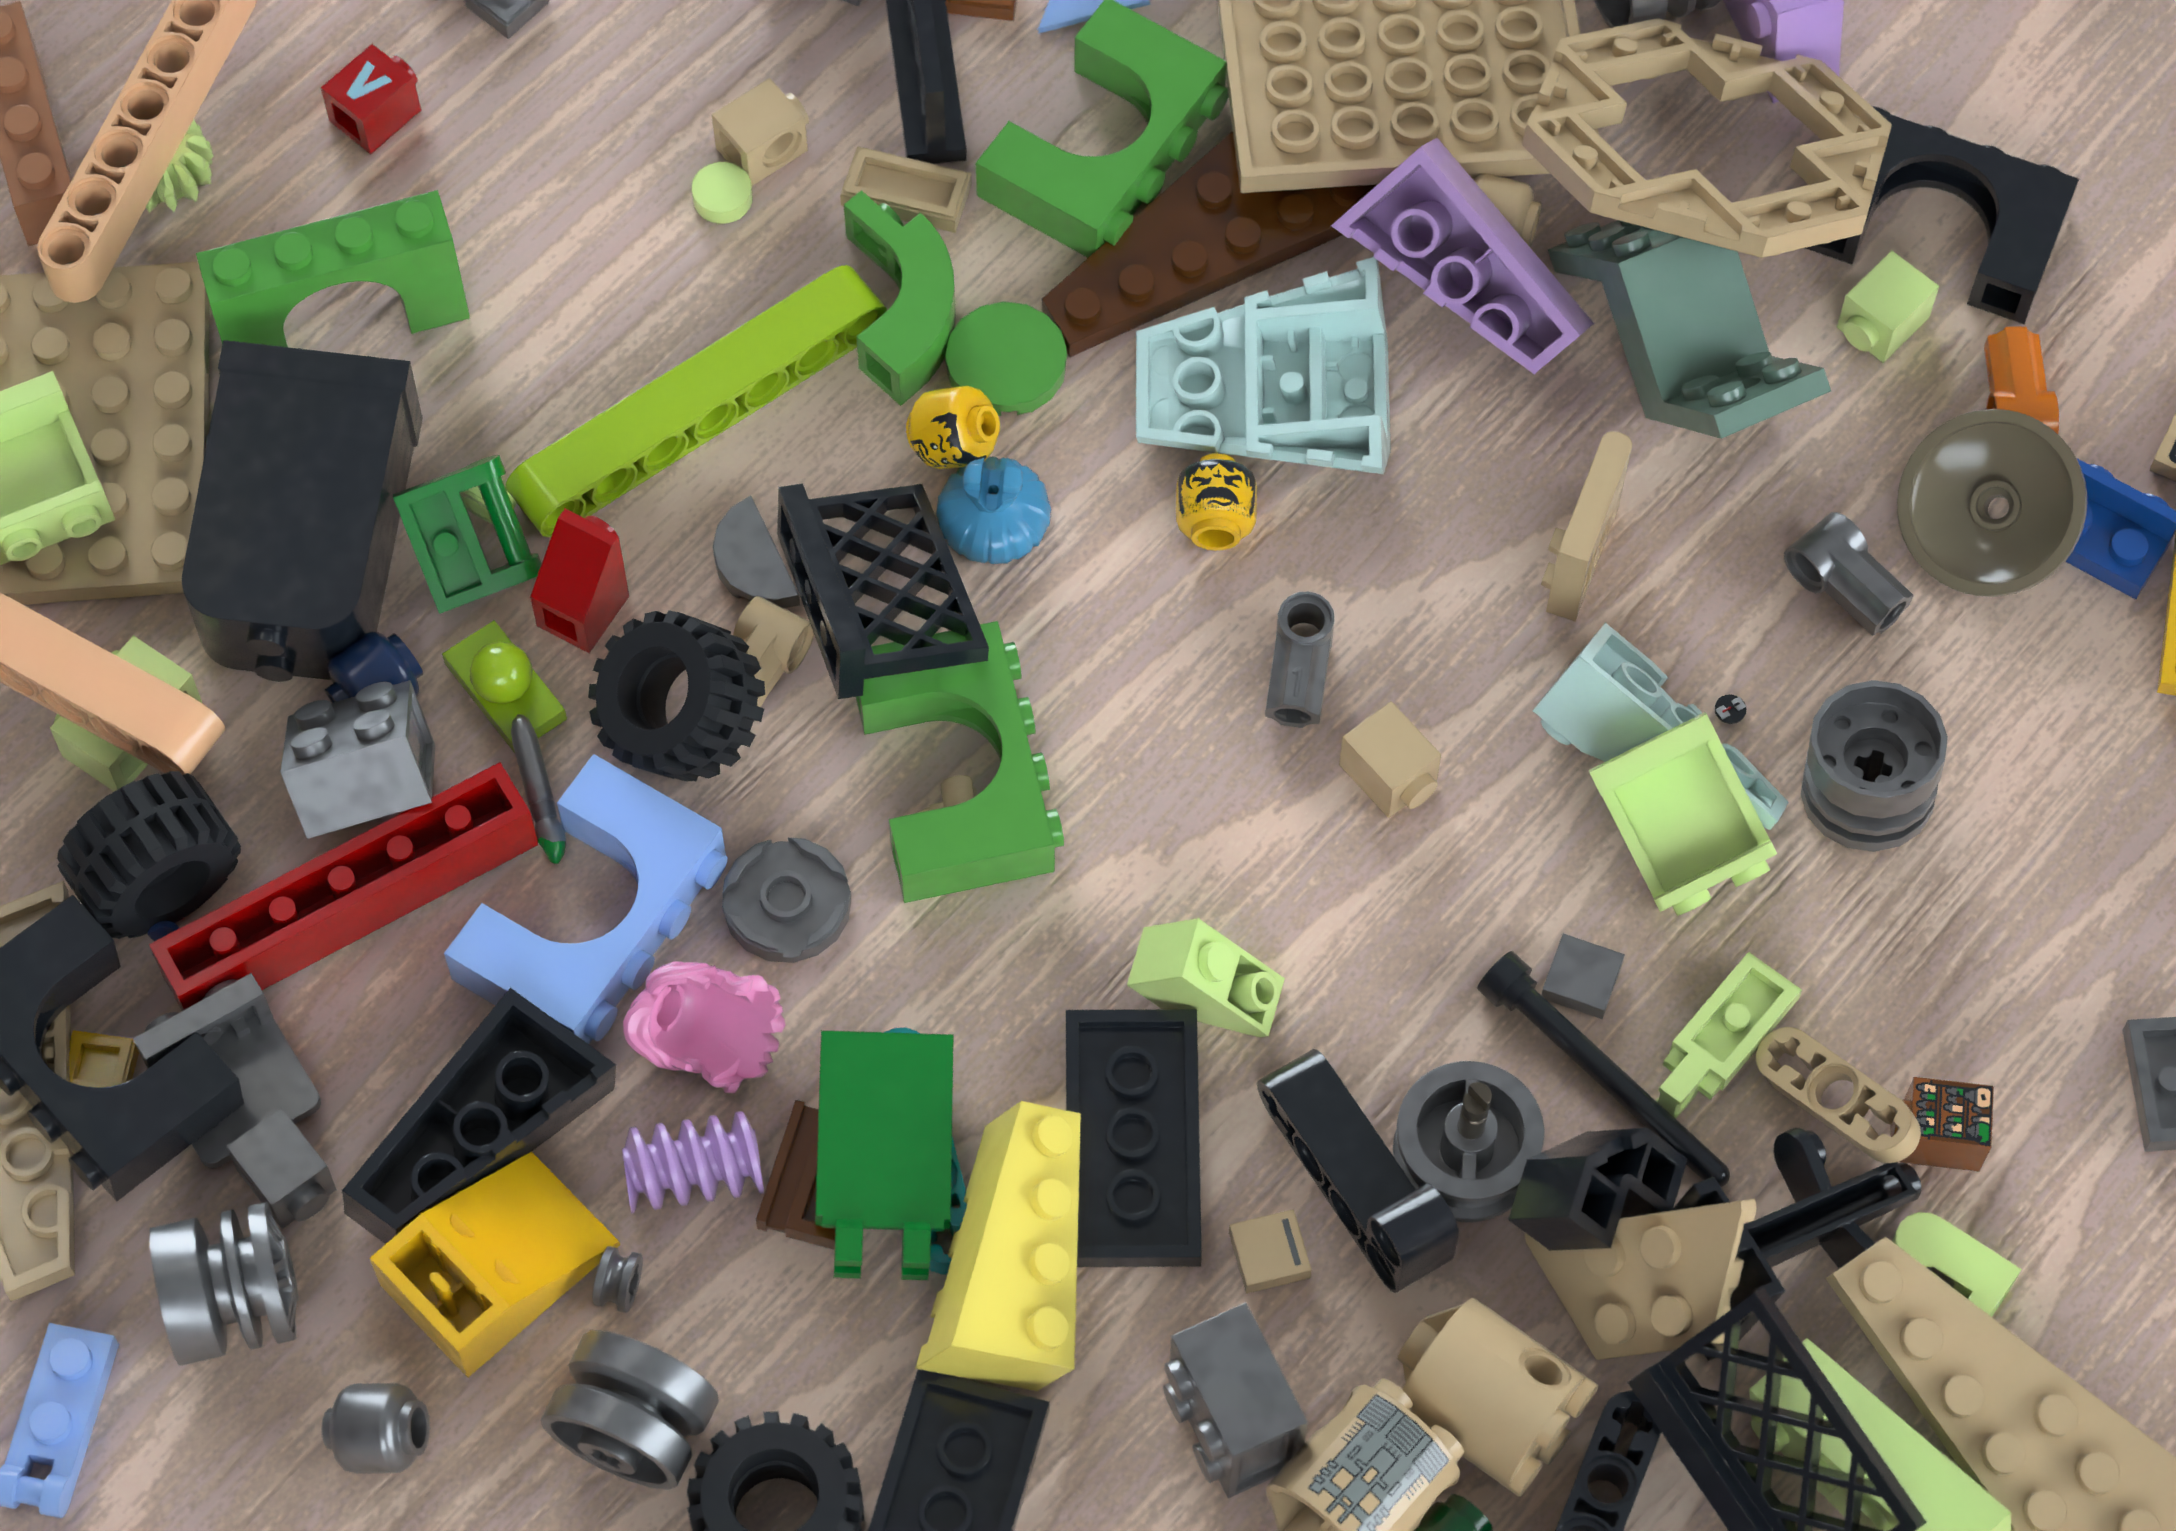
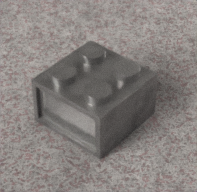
M411 681L395 685L389 682L375 683L363 688L355 697L334 703L328 700L314 701L299 708L295 714L288 716L280 773L307 839L432 803L435 743Z
M1245 1302L1171 1336L1170 1361L1164 1364L1170 1383L1163 1386V1391L1176 1420L1179 1423L1189 1420L1199 1440V1443L1193 1445V1451L1207 1481L1211 1483L1219 1479L1227 1497L1230 1498L1274 1478L1305 1444L1308 1421L1247 1303Z

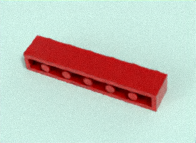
M501 762L433 796L432 803L408 809L150 943V949L163 978L182 1011L203 1000L205 994L215 985L226 980H239L252 973L261 990H264L538 846L531 812Z

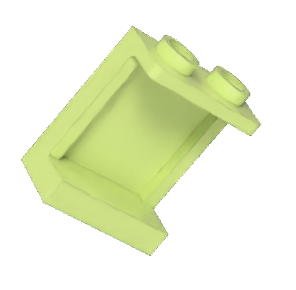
M53 371L0 391V565L10 561L29 559L35 556L42 548L68 538L88 536L98 530L101 525L115 520L105 492Z
M1706 712L1589 770L1660 912L1673 907L1676 915L1679 916L1711 900L1712 897L1707 890L1708 888L1730 877L1735 887L1771 870L1766 860L1775 856L1777 852Z

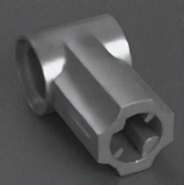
M1831 512L1784 552L1787 568L1800 585L1813 593L1825 591L1872 636L1879 632L1882 634L1893 625L1910 605L1913 594L1868 553V545L1860 529L1853 521L1838 512Z
M1310 591L1295 593L1281 604L1278 612L1276 641L1265 717L1276 720L1280 725L1303 728L1306 725L1319 724L1335 620L1334 610L1329 601L1319 594ZM1299 623H1308L1314 625L1320 632L1311 637H1302L1296 635L1290 628Z

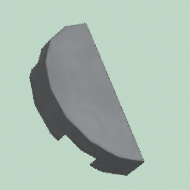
M749 496L731 507L717 525L713 542V553L718 577L729 592L738 599L744 597L751 601L756 596H760L782 608L799 606L800 599L796 587L752 496Z

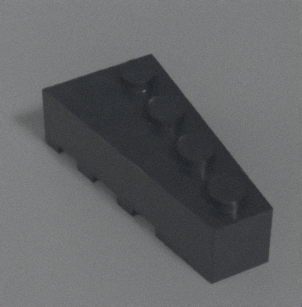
M510 987L343 1188L344 1214L386 1244L421 1213L530 1153L615 1089L616 1064Z

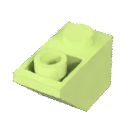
M1197 918L1144 927L1127 986L1161 1009H1197V1022L1256 1037L1269 1036L1285 978Z

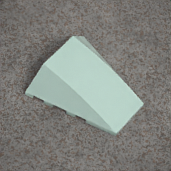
M1371 257L1356 262L1358 269L1329 277L1326 271L1302 279L1304 286L1269 296L1267 290L1244 297L1243 305L1218 313L1215 307L1136 331V438L1138 443L1384 474L1391 451L1388 342L1378 260Z

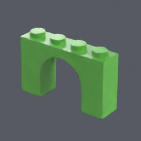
M1104 0L1074 38V72L1130 102L1145 118L1148 124L1146 129L1134 143L1118 152L1104 156H1080L1066 152L1008 121L976 162L977 197L1087 258L1106 242L1114 246L1132 223L1133 214L1143 202L1150 204L1157 197L1164 184L1165 173L1175 160L1182 162L1189 155L1196 142L1197 131L1207 118L1215 120L1222 112L1229 97L1228 88L1225 87L1227 61L1114 0Z
M438 190L196 253L222 344L223 340L288 347L283 329L285 319L290 311L299 302L315 292L349 282L381 283L396 290L400 294L411 334L470 319L455 246Z
M998 621L980 624L989 646L988 661L864 679L863 696L856 697L864 735L931 721H950L968 726L983 735L992 744L1001 761L999 769L990 784L972 799L954 806L889 819L891 850L904 903L1055 872V848L1064 846V836L1057 809H1045L1041 791L1050 790L1044 755L1042 752L1031 754L1027 738L1028 735L1036 734L1031 703L1028 697L1017 698L1013 680L1022 679L1017 648L1014 642L1003 643ZM951 630L935 633L932 637L946 644L967 641L965 636ZM896 642L871 646L874 655L901 651L904 645Z

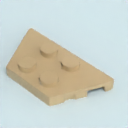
M1755 1199L1622 1218L1619 1219L1611 1248L1550 1251L1527 1233L1524 1234L1527 1246L1595 1359L1601 1360L1676 1350L1730 1311V1297L1735 1288L1738 1287L1744 1260L1736 1258L1744 1222L1754 1221L1757 1207ZM1724 1334L1714 1340L1713 1343H1724Z

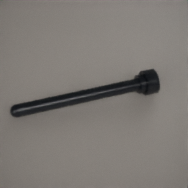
M1510 951L1489 969L1479 982L1477 990L1496 1007L1503 1004L1510 1011L1517 1008L1646 1128H1649L1688 1159L1686 1165L1702 1180L1715 1176L1721 1187L1727 1184L1730 1178L1728 1167L1534 989L1537 982L1530 976L1532 968L1519 956Z

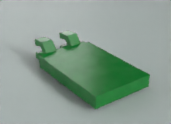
M821 1030L815 1226L835 1228L834 1278L861 1279L863 1229L902 1230L901 1280L928 1281L931 1231L949 1230L951 1221L954 1035Z

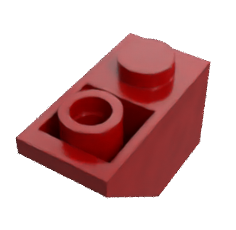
M564 508L557 519L530 598L537 627L589 654L629 598V590L620 540L615 530L598 517L588 515L583 518Z

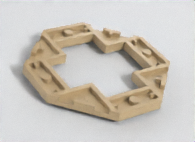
M1658 18L1560 38L1551 68L1548 69L1539 91L1536 106L1526 124L1522 146L1590 213L1760 258L1776 256L1781 253L1819 244H1827L1831 241L1862 234L1892 124L1821 60L1797 54L1795 59L1779 61L1760 56L1763 45L1717 33L1713 43L1690 38L1681 29L1682 24ZM1687 70L1720 102L1737 100L1740 97L1769 91L1794 117L1798 118L1822 140L1795 146L1790 168L1809 185L1731 203L1697 169L1645 180L1594 130L1623 122L1627 102L1610 86L1641 79H1654L1660 75Z

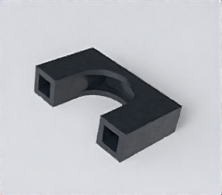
M1872 106L1892 124L1862 234L1831 241L1827 244L1806 247L1805 249L1853 264L1875 210L1888 197L1906 189L1919 187L1936 188L1950 192L1962 198L1975 209L1985 225L1988 236V247L1977 272L1967 305L2025 324L2067 215L2079 178L2064 174L2053 166L2038 165L2006 154L1997 147L1979 145L1950 135L1941 128L1923 126L1891 115L1882 108Z
M71 895L0 948V1087L9 1096L19 1091L32 1105L27 1114L39 1132L50 1143H53L60 1137L74 1153L69 1158V1162L82 1181L92 1190L102 1185L117 1202L244 1104L239 1078L197 1032L137 1077L115 1086L85 1087L59 1077L42 1060L43 1042L55 1018L70 1004L121 967L114 939L78 899Z

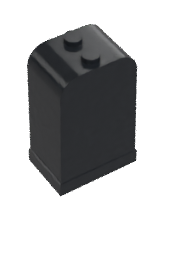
M223 340L218 364L220 377L182 572V588L202 646L208 656L216 663L230 669L253 671L258 676L270 681L285 682L291 680L293 676L331 680L328 672V662L331 657L349 647L365 633L370 631L377 632L400 519L393 494L406 489L414 447L418 446L423 420L411 362Z

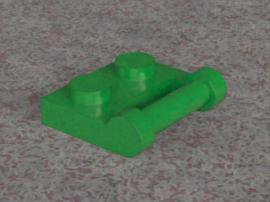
M499 455L481 459L454 472L393 494L394 502L439 614L538 576L542 563L537 553L531 554L501 478L506 471ZM476 486L479 488L508 562L506 565L491 570L460 493Z

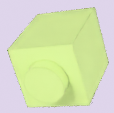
M1891 251L1845 296L1837 328L1844 333L1846 339L1855 348L1861 351H1868L1884 363L1929 319L1939 285L1894 251Z

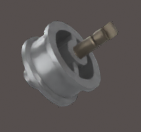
M1475 1061L1445 1064L1422 1076L1414 1083L1404 1097L1397 1119L1393 1142V1156L1416 1190L1428 1183L1441 1194L1456 1221L1479 1222L1492 1219L1512 1208L1527 1159L1542 1152L1544 1144L1542 1113L1529 1089L1518 1078L1502 1068Z

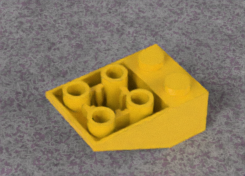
M531 1151L421 1213L370 1257V1261L380 1286L462 1373L469 1378L600 1263L603 1253L608 1246L618 1248L620 1242Z

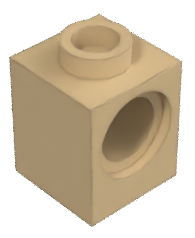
M770 78L711 114L715 148L729 163L736 164L746 171L751 180V186L808 151L806 124L809 123V117L804 106L794 94L788 93L785 95Z

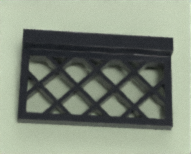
M885 0L906 158L932 164L965 161L966 143L946 1Z
M803 484L781 486L778 488L777 535L838 699L863 696L864 679L988 661V643L923 484L814 499L808 498ZM913 507L916 514L908 524L884 515L890 510ZM843 517L855 522V524L846 533L824 524L823 520ZM870 529L894 538L885 549L862 540ZM908 545L932 554V556L922 565L900 554ZM849 553L872 564L863 573H860L839 563ZM887 569L910 580L900 590L877 579ZM926 585L947 594L948 598L938 606L916 595ZM865 594L888 605L877 615L856 606L855 603ZM903 610L927 621L918 631L894 622V619ZM941 627L965 636L967 641L946 644L932 637ZM879 636L904 645L901 651L874 655L871 645Z
M1764 1287L1754 1292L1661 1361L1647 1368L1628 1382L1728 1531H1812L1813 1527L1826 1531H1882L1860 1525L1863 1493L1883 1498L1893 1512L1899 1524L1889 1531H1915L1927 1523ZM1753 1312L1770 1335L1768 1356L1738 1349L1741 1321ZM1724 1334L1723 1345L1713 1343L1714 1340ZM1696 1353L1722 1359L1719 1391L1701 1387L1685 1364V1361ZM1737 1363L1767 1371L1764 1403L1734 1395ZM1782 1375L1799 1379L1811 1394L1809 1415L1779 1407ZM1733 1410L1762 1418L1759 1449L1741 1445L1731 1431ZM1777 1422L1807 1429L1804 1461L1774 1454ZM1822 1434L1841 1438L1852 1453L1850 1474L1819 1466ZM1773 1468L1803 1476L1799 1508L1781 1503L1771 1489ZM1817 1480L1848 1488L1845 1520L1814 1512Z

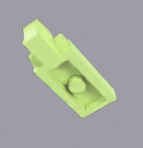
M1748 952L1672 1041L1669 1054L1663 1063V1066L1672 1073L1659 1087L1658 1091L1661 1093L1656 1101L1676 1119L1695 1098L1698 1091L1710 1100L1717 1094L1719 1089L1723 1091L1754 1054L1762 1039L1774 1030L1799 1000L1802 989Z

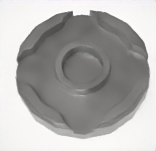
M788 837V841L772 843V840L755 844L735 860L724 879L722 908L730 934L746 951L767 961L795 963L818 956L838 940L849 920L851 891L843 865L828 849L805 838Z

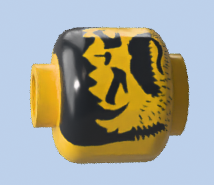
M1208 454L1200 458L1199 462L1192 463L1181 471L1176 483V521L1179 530L1192 539L1196 546L1207 550H1226L1239 544L1241 539L1252 532L1257 521V484L1254 474L1244 465L1235 462L1232 457L1225 454Z

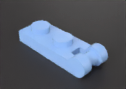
M49 1323L5 1463L0 1468V1506L16 1509L22 1503L39 1507V1513L42 1515L61 1519L65 1516L119 1347V1343L114 1335ZM34 1463L53 1466L51 1473L45 1480L30 1477Z

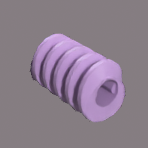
M742 1111L735 1112L731 1131L727 1133L716 1115L708 1117L705 1134L700 1137L690 1119L682 1120L678 1140H672L663 1123L656 1124L651 1144L645 1143L637 1127L629 1128L625 1148H622L631 1213H635L639 1193L642 1192L645 1193L654 1210L661 1209L666 1189L671 1188L681 1206L688 1205L692 1185L696 1184L699 1186L707 1202L714 1201L718 1183L723 1180L732 1196L738 1198L741 1197L745 1177L750 1176L760 1194H764L755 1129H752Z

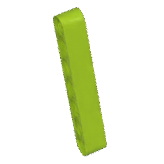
M838 266L528 458L510 474L505 488L542 536L551 537L557 519L564 508L583 518L599 511L857 348L856 337L887 311V308L851 266Z

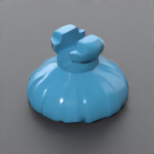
M988 457L985 461L984 458L971 461L966 467L958 468L956 473L949 476L938 496L936 516L948 545L959 555H964L968 560L980 563L1006 564L1013 559L1022 558L1031 552L1032 547L1039 546L1050 525L1051 505L1045 484L1039 480L1038 475L1026 465L1022 466L1014 459Z

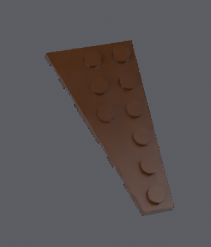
M1232 131L1137 214L1114 246L1108 242L1104 243L1042 298V312L1047 314L1061 330L1067 354L1069 357H1072L1342 236L1343 234L1331 225L1376 185L1241 193Z

